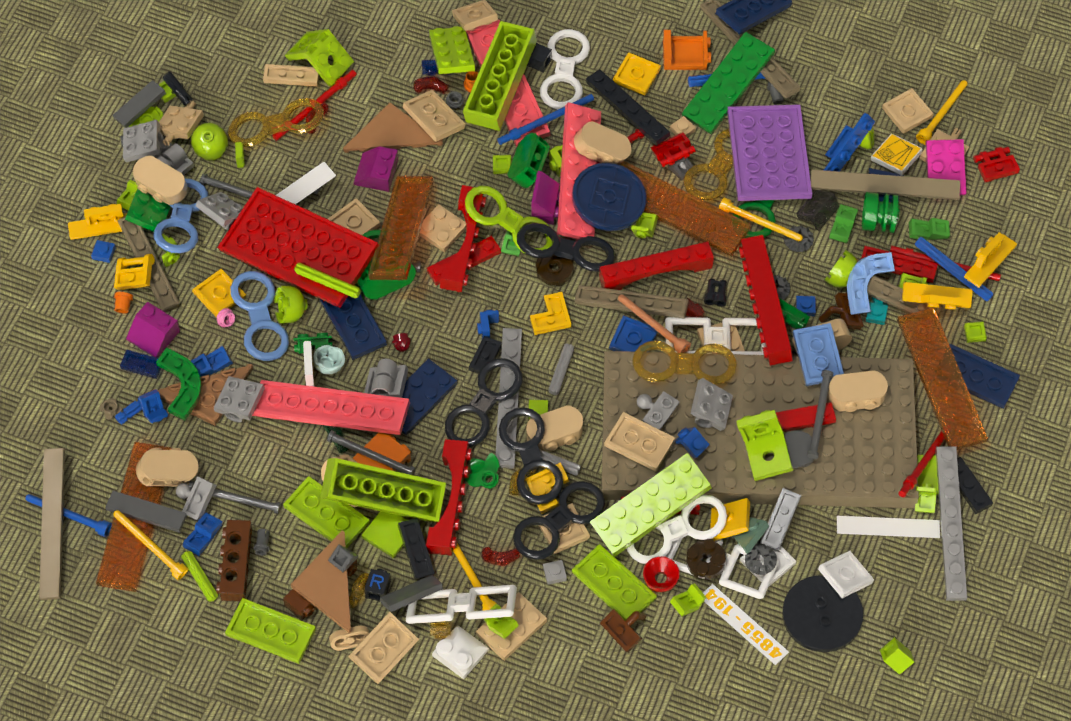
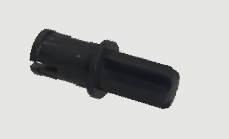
M171 72L164 74L163 80L172 90L171 93L175 94L183 105H187L193 98L184 89L183 83L180 84Z

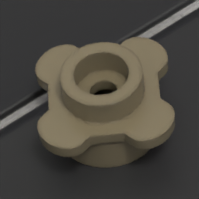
M113 398L105 400L99 406V410L105 414L107 420L112 419L120 411L122 412V408L117 405L116 399Z

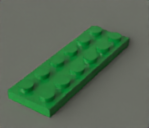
M745 32L681 113L682 117L684 116L687 120L712 135L726 117L728 107H733L775 54V49Z

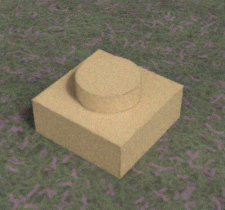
M683 116L670 125V130L675 135L684 132L689 137L696 131V127Z

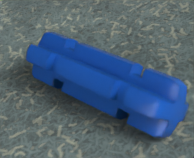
M139 398L137 402L134 401L124 408V412L120 411L115 415L118 423L124 424L128 421L127 418H132L142 410Z

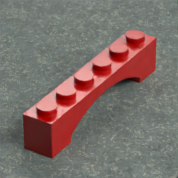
M462 185L458 210L462 211L465 219L466 236L456 256L449 263H444L440 278V288L462 292L463 285L467 286L469 275L466 272L471 270L472 259H470V254L475 252L476 243H473L474 238L478 239L480 229L477 227L478 223L469 216L465 208L467 193L474 188L471 186ZM479 194L474 197L473 205L476 211L483 216V212H480L481 207L485 208L487 197L483 196L484 194Z
M703 242L601 266L599 268V280L602 288L622 290L623 287L637 280L664 272L692 270L695 273L712 269L714 256L709 242Z
M445 439L442 459L444 465L448 466L451 471V495L441 519L434 527H429L426 547L429 554L452 556L453 549L457 547V537L455 535L456 531L460 530V519L458 517L459 513L463 512V501L461 500L462 495L466 494V484L464 483L465 478L469 477V466L467 465L468 460L472 459V449L469 448L468 441Z

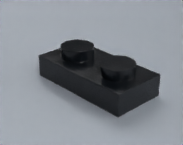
M484 336L469 365V371L479 374L481 368L487 362L496 359L502 342Z

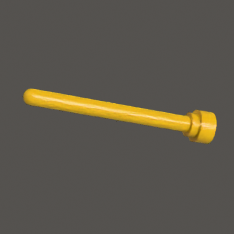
M962 80L929 125L917 133L916 139L919 143L926 145V141L931 140L933 130L965 89L967 81Z
M724 197L719 205L718 211L724 214L734 213L798 242L803 239V236L799 233L734 206L730 199Z
M119 510L114 511V517L171 568L170 571L175 579L180 580L185 576L189 569L183 563H176Z
M457 543L456 549H453L455 556L473 587H482ZM478 595L483 603L482 610H490L497 604L492 599H489L488 595Z

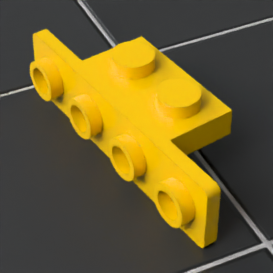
M110 204L108 206L85 209V220L68 223L70 239L74 240L122 232L117 220L126 217L127 213H123L121 204Z
M1000 232L994 238L991 236L988 239L985 248L981 247L975 255L978 257L975 264L964 276L965 279L977 287H980L1017 246L1016 242Z
M904 282L902 301L925 303L931 308H939V305H943L945 309L956 310V307L971 308L973 291L972 289Z

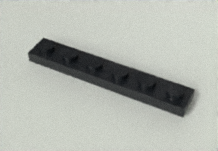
M600 69L586 78V83L653 144L657 146L670 137L668 129Z

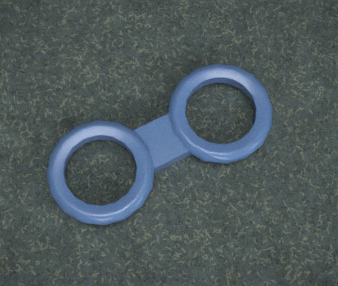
M185 178L187 187L198 191L201 199L208 197V191L205 186L198 181ZM180 202L170 205L173 208L171 218L157 224L154 230V240L165 251L184 253L193 249L198 242V232L189 222L191 214L200 209L196 207V203L190 205ZM180 227L185 229L191 238L185 244L173 245L165 241L161 234L166 228Z
M257 271L241 273L233 280L230 291L234 303L241 309L247 310L251 326L244 335V346L247 352L261 361L276 360L287 351L289 336L285 328L270 319L267 307L273 302L275 297V286L272 280L263 273ZM258 280L266 286L268 294L262 301L250 303L240 297L238 288L244 281ZM261 329L274 330L281 338V345L276 351L269 353L261 352L252 343L253 334Z

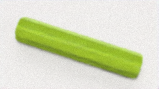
M191 551L184 552L181 558L207 601H215L218 598V594Z

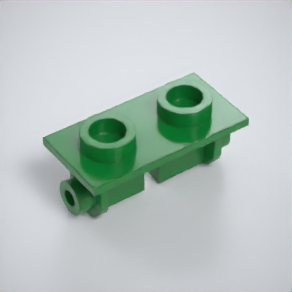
M779 298L784 322L794 329L805 328L810 316Z
M317 333V337H309V334L297 335L298 338H293L294 342H298L297 345H294V351L298 352V354L304 353V341H311L312 346L315 345V349L324 345L333 346V343L329 342L333 338L328 336V333Z

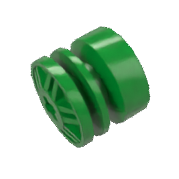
M865 192L862 231L874 232L876 225L880 224L881 232L884 233L887 224L889 225V233L894 234L900 212L897 194L892 195L891 202H889V194H885L882 202L879 201L878 193Z

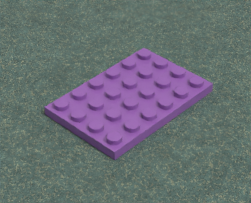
M801 106L728 107L727 114L737 201L811 199L812 189Z

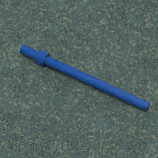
M590 94L573 102V104L583 106L594 101V97ZM565 106L518 129L510 130L508 134L497 138L499 145L510 140H517L521 135L565 115Z

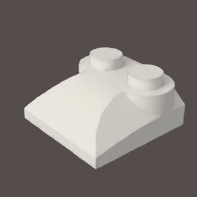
M457 625L445 639L437 643L432 656L465 679L489 651V648Z

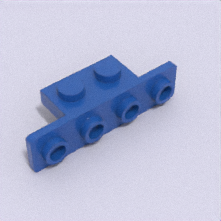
M867 113L863 114L854 128L847 125L844 127L825 154L831 160L824 171L840 172L851 158V155L875 123Z

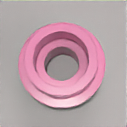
M228 308L222 309L217 315V323L221 327H229L235 321V315Z

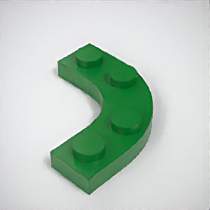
M166 348L156 364L158 367L174 374L181 382V389L169 406L168 412L185 421L200 398V376L197 368L189 359Z

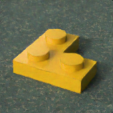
M562 292L544 295L547 312L530 315L534 335L571 328V321Z
M561 462L556 464L562 473L563 484L570 482ZM547 469L525 479L531 493L537 496L549 493L555 484L554 475ZM556 498L546 504H537L541 514L559 506Z

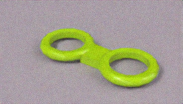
M477 186L467 193L465 208L469 216L482 225L493 226L499 224L511 232L513 241L520 251L522 250L517 244V234L520 228L531 223H541L549 226L537 217L527 216L523 218L507 207V202L503 195L490 186ZM479 194H487L493 197L499 205L498 215L494 217L480 215L474 208V197ZM545 234V236H546V244H545V246H544V247H541V248H534V249H538V250L548 249V248H550V247L552 246V240L550 239L549 236H547V235Z

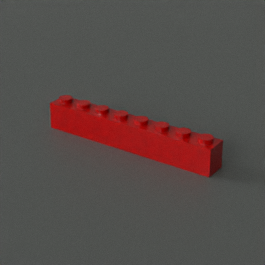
M759 235L741 239L742 247H739L740 258L745 259V261H742L744 272H748L745 278L747 286H751V289H749L750 300L755 301L752 304L754 315L758 314V318L755 319L757 329L762 331L759 332L761 344L765 343V347H762L764 359L768 358L770 365L793 361L791 346L764 236Z

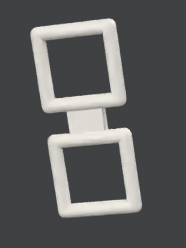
M667 317L665 319V328L672 334L673 325H703L704 351H687V353L712 354V347H723V354L763 355V349L762 351H731L730 325L757 326L755 318H724L722 320V327H711L710 318L685 317V319ZM666 339V352L678 353L674 351L673 344Z
M682 538L672 542L671 550L666 557L673 560ZM722 539L715 540L716 543L722 546ZM737 544L734 546L731 555L726 553V564L721 573L719 584L752 597L763 599L779 560L777 558L775 568L765 574L759 590L728 580L739 554L746 555L743 548ZM758 553L757 560L764 562V558L766 557H762L760 553ZM710 557L707 558V563L710 562ZM673 560L677 564L679 571L692 575L686 564Z
M515 585L473 587L469 590V593L458 594L456 589L440 590L422 599L449 597L446 613L415 615L417 601L408 604L406 622L414 624L451 621L454 618V612L466 611L467 619L511 617L514 614L517 587ZM508 593L506 609L475 611L477 595Z

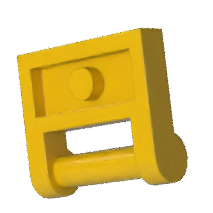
M146 254L144 257L129 259L125 257L118 258L114 288L125 290L150 286L152 265L155 262L154 255ZM143 264V267L125 269L128 266Z

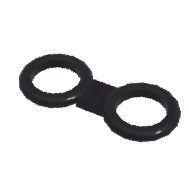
M541 223L526 224L520 228L517 234V244L520 249L534 258H548L554 255L571 260L574 259L575 263L581 268L594 272H599L601 266L613 264L615 261V251L612 246L598 237L587 236L577 241L560 238L557 232L550 226ZM534 231L542 232L550 237L552 246L545 250L534 249L526 243L525 235ZM585 245H596L605 251L607 259L601 263H591L581 256L579 250Z
M498 358L487 362L481 368L478 375L479 391L469 404H463L454 408L447 416L445 433L449 440L468 441L469 447L480 444L486 438L490 430V420L487 415L497 401H505L512 398L519 392L523 383V374L515 362L506 358ZM497 367H506L514 372L515 381L507 391L499 393L488 389L486 386L488 373ZM464 413H474L482 421L479 433L470 439L459 438L453 432L455 419Z
M521 407L507 412L501 419L499 436L504 445L520 453L524 465L519 471L516 480L520 495L530 503L546 504L554 500L561 492L563 476L555 464L542 459L538 444L543 439L545 425L540 414L533 409ZM518 416L530 417L537 425L536 435L525 443L514 442L507 435L508 424ZM538 468L549 470L555 477L553 489L541 496L531 494L525 487L526 476L530 471Z
M585 481L573 482L567 485L560 493L558 499L559 506L545 517H528L516 526L513 542L517 551L524 557L533 560L545 559L551 556L559 546L560 532L571 523L589 524L590 521L603 513L605 498L601 490L594 484ZM577 490L589 491L597 499V506L588 515H576L567 507L566 501L568 496ZM531 525H541L550 531L552 541L543 550H530L521 541L522 532Z

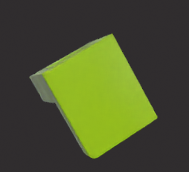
M895 637L880 649L883 661L898 674L904 672L914 663L911 651Z

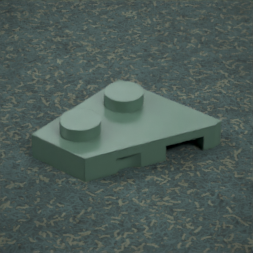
M750 517L749 531L731 537L748 554L768 529L769 525L765 520Z

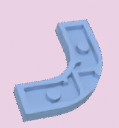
M892 252L864 257L853 267L847 282V295L851 315L871 312L867 285L874 274L895 271Z

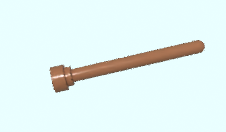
M622 294L618 296V300L674 344L673 347L680 355L687 353L691 347L689 341L685 338H677Z

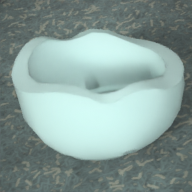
M330 345L319 347L313 356L315 368L322 374L327 375L340 371L345 362L343 351L338 347Z

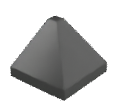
M682 158L675 161V164L668 166V169L681 181L696 170L688 158Z
M338 544L328 561L340 571L345 572L358 558V555Z

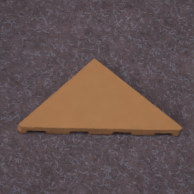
M389 103L343 147V151L345 153L356 150L362 152L379 146L391 149H401V147L412 146V148L426 147V145L436 144L441 146L443 140L435 142L415 120Z
M247 364L245 367L232 368L221 371L219 374L200 377L201 395L190 414L216 426L223 414L215 412L214 406L228 377L246 380L253 369V365ZM181 382L157 390L161 400L171 404L181 389Z
M342 530L291 583V588L350 633L347 570L342 572L328 561L338 544L346 548L345 532Z

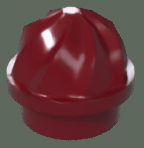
M408 333L396 334L393 336L392 344L396 350L404 352L410 347L411 338L408 337Z

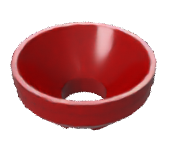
M654 557L644 566V581L650 589L656 592L671 590L679 580V568L668 557ZM657 574H664L667 580L664 583H658L655 580V576Z

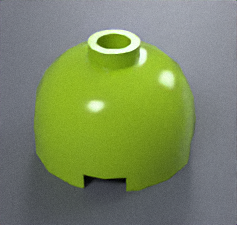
M204 123L194 130L191 137V146L199 157L205 160H216L226 151L228 137L219 125Z
M847 250L843 253L845 258L841 256L829 272L831 277L826 276L824 281L837 288L847 286L849 274L858 262L857 258Z
M281 286V288H277L274 303H278L279 312H275L277 321L279 323H294L302 317L304 310H307V299H304L303 294L296 287Z

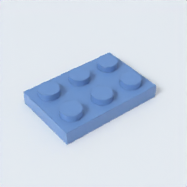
M831 323L793 330L792 333L806 386L821 384L823 379L821 373L823 370L832 371L833 377L844 374Z

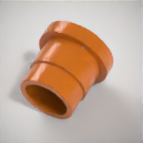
M476 71L466 73L464 89L467 92L471 93L478 76Z
M116 292L114 294L116 299L114 311L124 314L128 313L130 303L133 301V295L127 292Z

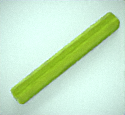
M297 263L294 268L297 274L353 298H358L361 294L360 288L302 263Z

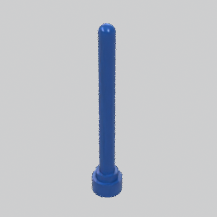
M31 494L26 495L25 499L27 502L42 507L41 498ZM63 508L64 517L94 528L100 536L105 538L109 536L112 530L111 522L106 520L95 521Z

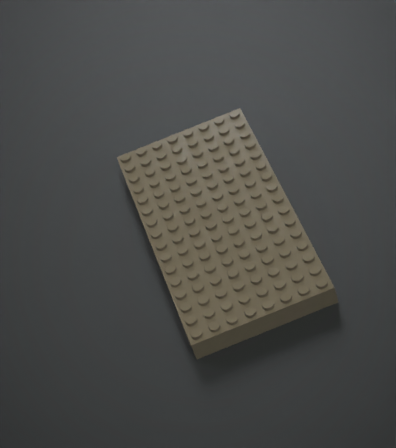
M604 351L601 492L605 500H621V497H625L683 455L689 454L682 444L674 442L657 472L604 446V442L623 412L641 421L649 412V409L638 407L637 398L639 395L648 394L652 402L655 403L664 391L678 400L679 405L661 428V431L675 437L676 440L679 437L677 434L682 429L696 427L710 444L697 458H693L690 455L712 487L704 495L714 496L722 503H731L748 498L750 504L776 505L784 488L801 495L798 505L915 508V504H917L919 499L918 491H916L918 479L915 487L909 490L905 497H900L898 494L903 486V481L907 476L911 475L917 466L913 359L840 357L844 374L875 370L886 378L888 388L882 405L871 410L857 409L853 412L834 409L836 423L822 425L817 451L819 453L818 459H814L807 467L793 468V471L755 481L746 445L736 421L744 416L758 415L765 410L781 412L818 405L821 384L805 385L798 356H792L793 361L770 365L768 358L764 359V355L683 353V355H680L679 353ZM702 378L733 395L724 430L720 431L714 427H700L695 423V416L690 414L697 383ZM814 427L794 431H803L812 437ZM766 454L764 460H772L774 458V454Z

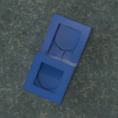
M223 346L207 356L203 353L191 360L197 368L200 377L211 375L233 364Z
M206 512L195 524L194 531L184 540L183 547L200 556L220 529L223 521Z

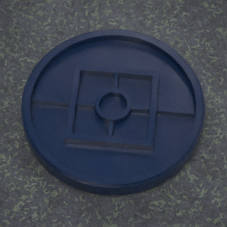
M599 163L586 168L578 175L572 189V202L578 215L591 226L606 231H618L632 226L639 220L646 205V191L641 180L629 169L618 164Z

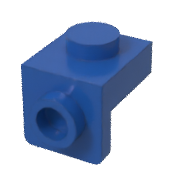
M498 310L480 312V323H477L478 335L482 334V339L484 336L490 338L489 324L499 323Z
M156 389L139 396L144 416L150 423L160 422L163 418L168 417L167 411L163 408L160 394Z
M696 427L682 429L677 434L679 437L675 440V443L682 444L693 458H697L710 445Z

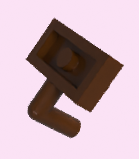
M838 292L834 296L837 306H830L819 317V321L825 323L833 314H840L848 329L860 330L864 326L861 315H851L847 293Z
M613 609L600 624L626 652H630L642 639L632 625L637 620H645L646 614L634 611L625 620L616 609Z

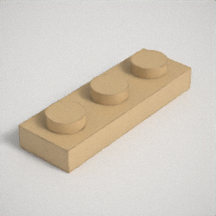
M265 64L264 83L318 87L319 74L314 67Z

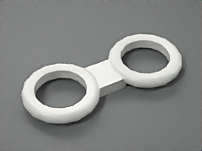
M573 29L556 32L550 37L547 47L552 49V59L557 63L555 74L543 81L540 87V96L546 105L557 110L564 107L568 102L573 103L581 99L583 95L582 85L573 74L575 65L587 58L590 51V43L585 35ZM571 37L580 41L583 48L574 57H564L557 53L555 45L560 39ZM564 81L571 84L575 89L574 97L565 102L553 100L547 93L548 88L553 83Z
M703 494L683 508L681 515L662 523L656 528L664 536L663 547L659 552L650 556L642 555L636 551L634 544L628 547L627 551L632 559L646 564L654 557H666L671 550L672 542L687 535L699 540L711 539L721 533L726 525V508L719 499ZM707 503L716 507L719 517L713 528L707 531H697L690 526L689 514L695 506Z

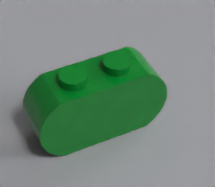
M536 133L526 135L518 144L507 174L508 177L522 188L531 186L536 181L537 171H541L550 144Z
M394 252L368 264L357 283L367 298L376 300L411 284L415 278L416 271L406 254Z

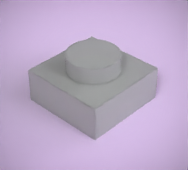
M562 560L543 564L547 585L567 581Z

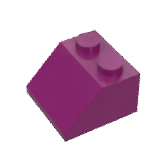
M379 146L364 152L353 185L389 192L398 165V150Z
M537 171L531 202V217H537L547 224L554 225V219L558 218L559 207H557V204L559 202L560 184L542 171Z
M147 302L135 315L126 340L157 359L180 332L178 321Z

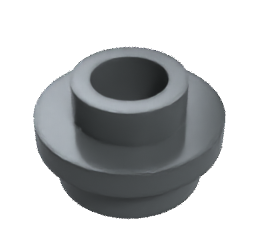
M457 91L450 92L446 97V104L452 109H458L464 103L463 96Z

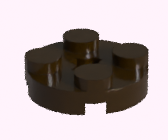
M554 255L548 258H538L536 261L537 278L548 285L563 286L573 274V262L571 259ZM558 265V270H552L550 266Z
M713 539L696 542L687 550V568L696 577L713 579L723 572L726 564V553L722 546ZM704 556L710 557L709 563L701 561Z

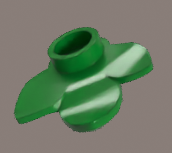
M490 453L485 461L472 458L470 460L472 473L469 474L468 478H465L466 482L472 487L483 486L486 489L496 487L499 482L497 472L500 463L498 458L493 453ZM489 477H493L491 482H487Z

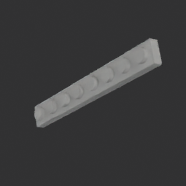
M503 328L501 358L512 360L519 367L521 361L522 329ZM501 367L499 392H504L513 385L515 375L509 368ZM519 392L510 399L499 401L495 456L499 460V468L515 469V450H511L502 442L499 436V425L507 412L518 408ZM517 417L512 419L507 427V435L514 442H516Z
M936 447L946 601L967 600L956 447Z

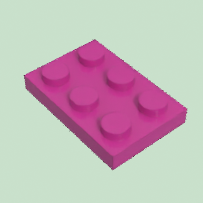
M964 139L927 140V178L960 180V195H966Z

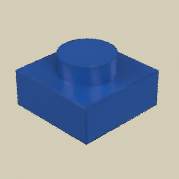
M97 240L91 257L93 260L110 263L116 246L114 243Z
M796 296V308L809 316L815 317V296Z

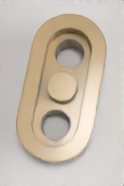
M365 626L351 627L350 633L344 629L335 631L329 637L331 647L337 651L357 647L367 637L369 630Z

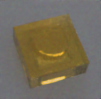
M450 622L430 623V636L445 638L447 635H451Z

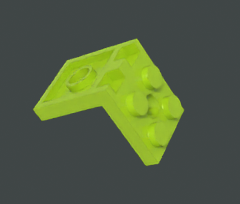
M329 29L306 32L284 55L288 61L307 59L328 86H332L354 63V60ZM330 55L333 57L332 65L328 63V57Z
M765 410L758 415L744 416L736 421L746 445L755 481L793 471L783 428L775 410ZM768 453L774 454V458L770 461L764 460L765 455Z

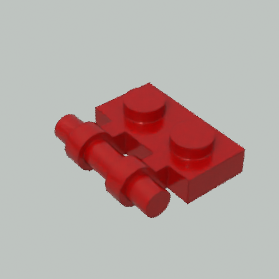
M684 132L661 142L657 146L650 147L662 168L667 165L671 166L675 164V161L682 158L686 159L690 157V154L696 152Z
M997 147L993 151H982L978 155L973 156L975 163L982 162L978 165V169L984 182L1019 173L1020 168L1014 155L1006 156V154H1010L1009 147Z

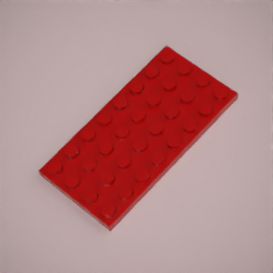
M257 187L217 248L225 254L341 308L348 295L297 274L294 271L297 263H302L355 286L380 245L378 242Z

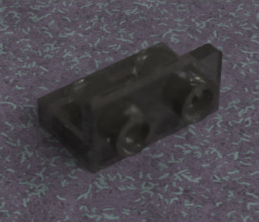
M815 190L812 198L808 199L796 213L798 219L812 222L815 230L819 231L839 208L835 193Z

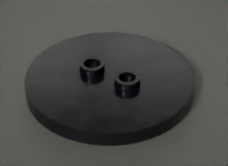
M818 575L799 581L789 590L784 600L782 618L787 632L799 645L816 652H832L846 647L856 638L863 622V607L856 592L841 598L823 575Z

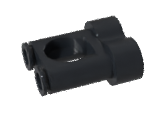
M712 278L708 280L707 293L704 295V303L706 305L726 306L727 281H716ZM715 286L719 287L718 292H714Z

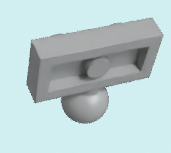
M663 391L655 403L652 402L648 394L639 395L637 405L641 409H649V412L642 421L661 430L679 405V401Z
M198 476L192 490L186 483L179 484L176 487V495L181 499L188 498L182 512L199 520L205 513L216 484Z

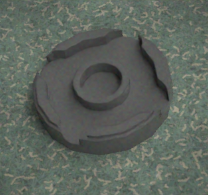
M803 431L786 433L784 436L792 467L804 468L809 466L814 461V459L807 457L812 437Z

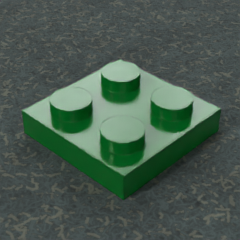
M137 189L125 220L154 232L157 224L166 220L171 206L165 202L160 203L152 197L153 195L145 194Z

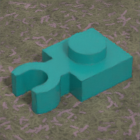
M872 297L873 303L869 302L871 312L867 313L866 322L884 325L888 305H884V302Z

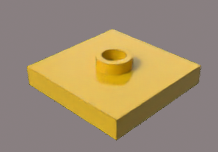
M628 52L613 77V81L622 87L645 96L658 75L661 65Z
M222 269L192 289L194 295L216 318L222 309H230L236 305L230 291L233 280ZM239 287L238 293L242 299L246 298V294Z
M748 498L724 504L727 513L726 525L721 533L711 539L715 541L749 531L750 501ZM716 507L711 508L710 529L718 521L719 514Z

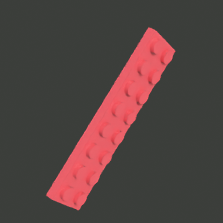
M500 20L494 21L489 25L476 27L474 30L466 31L467 38L480 67L484 62ZM524 74L504 120L509 131L514 128L518 129L543 117ZM547 123L521 135L519 139L514 140V143L517 147L520 141L530 133H536L541 138L550 136Z
M568 102L565 105L557 234L578 240L587 236L594 237L595 227L585 222L576 212L572 202V189L578 175L586 168L598 164V161L588 159L586 156L579 154L574 145V137L588 122L593 121L601 125V111Z
M261 380L260 384H263L265 389L252 416L401 435L410 401L407 398Z

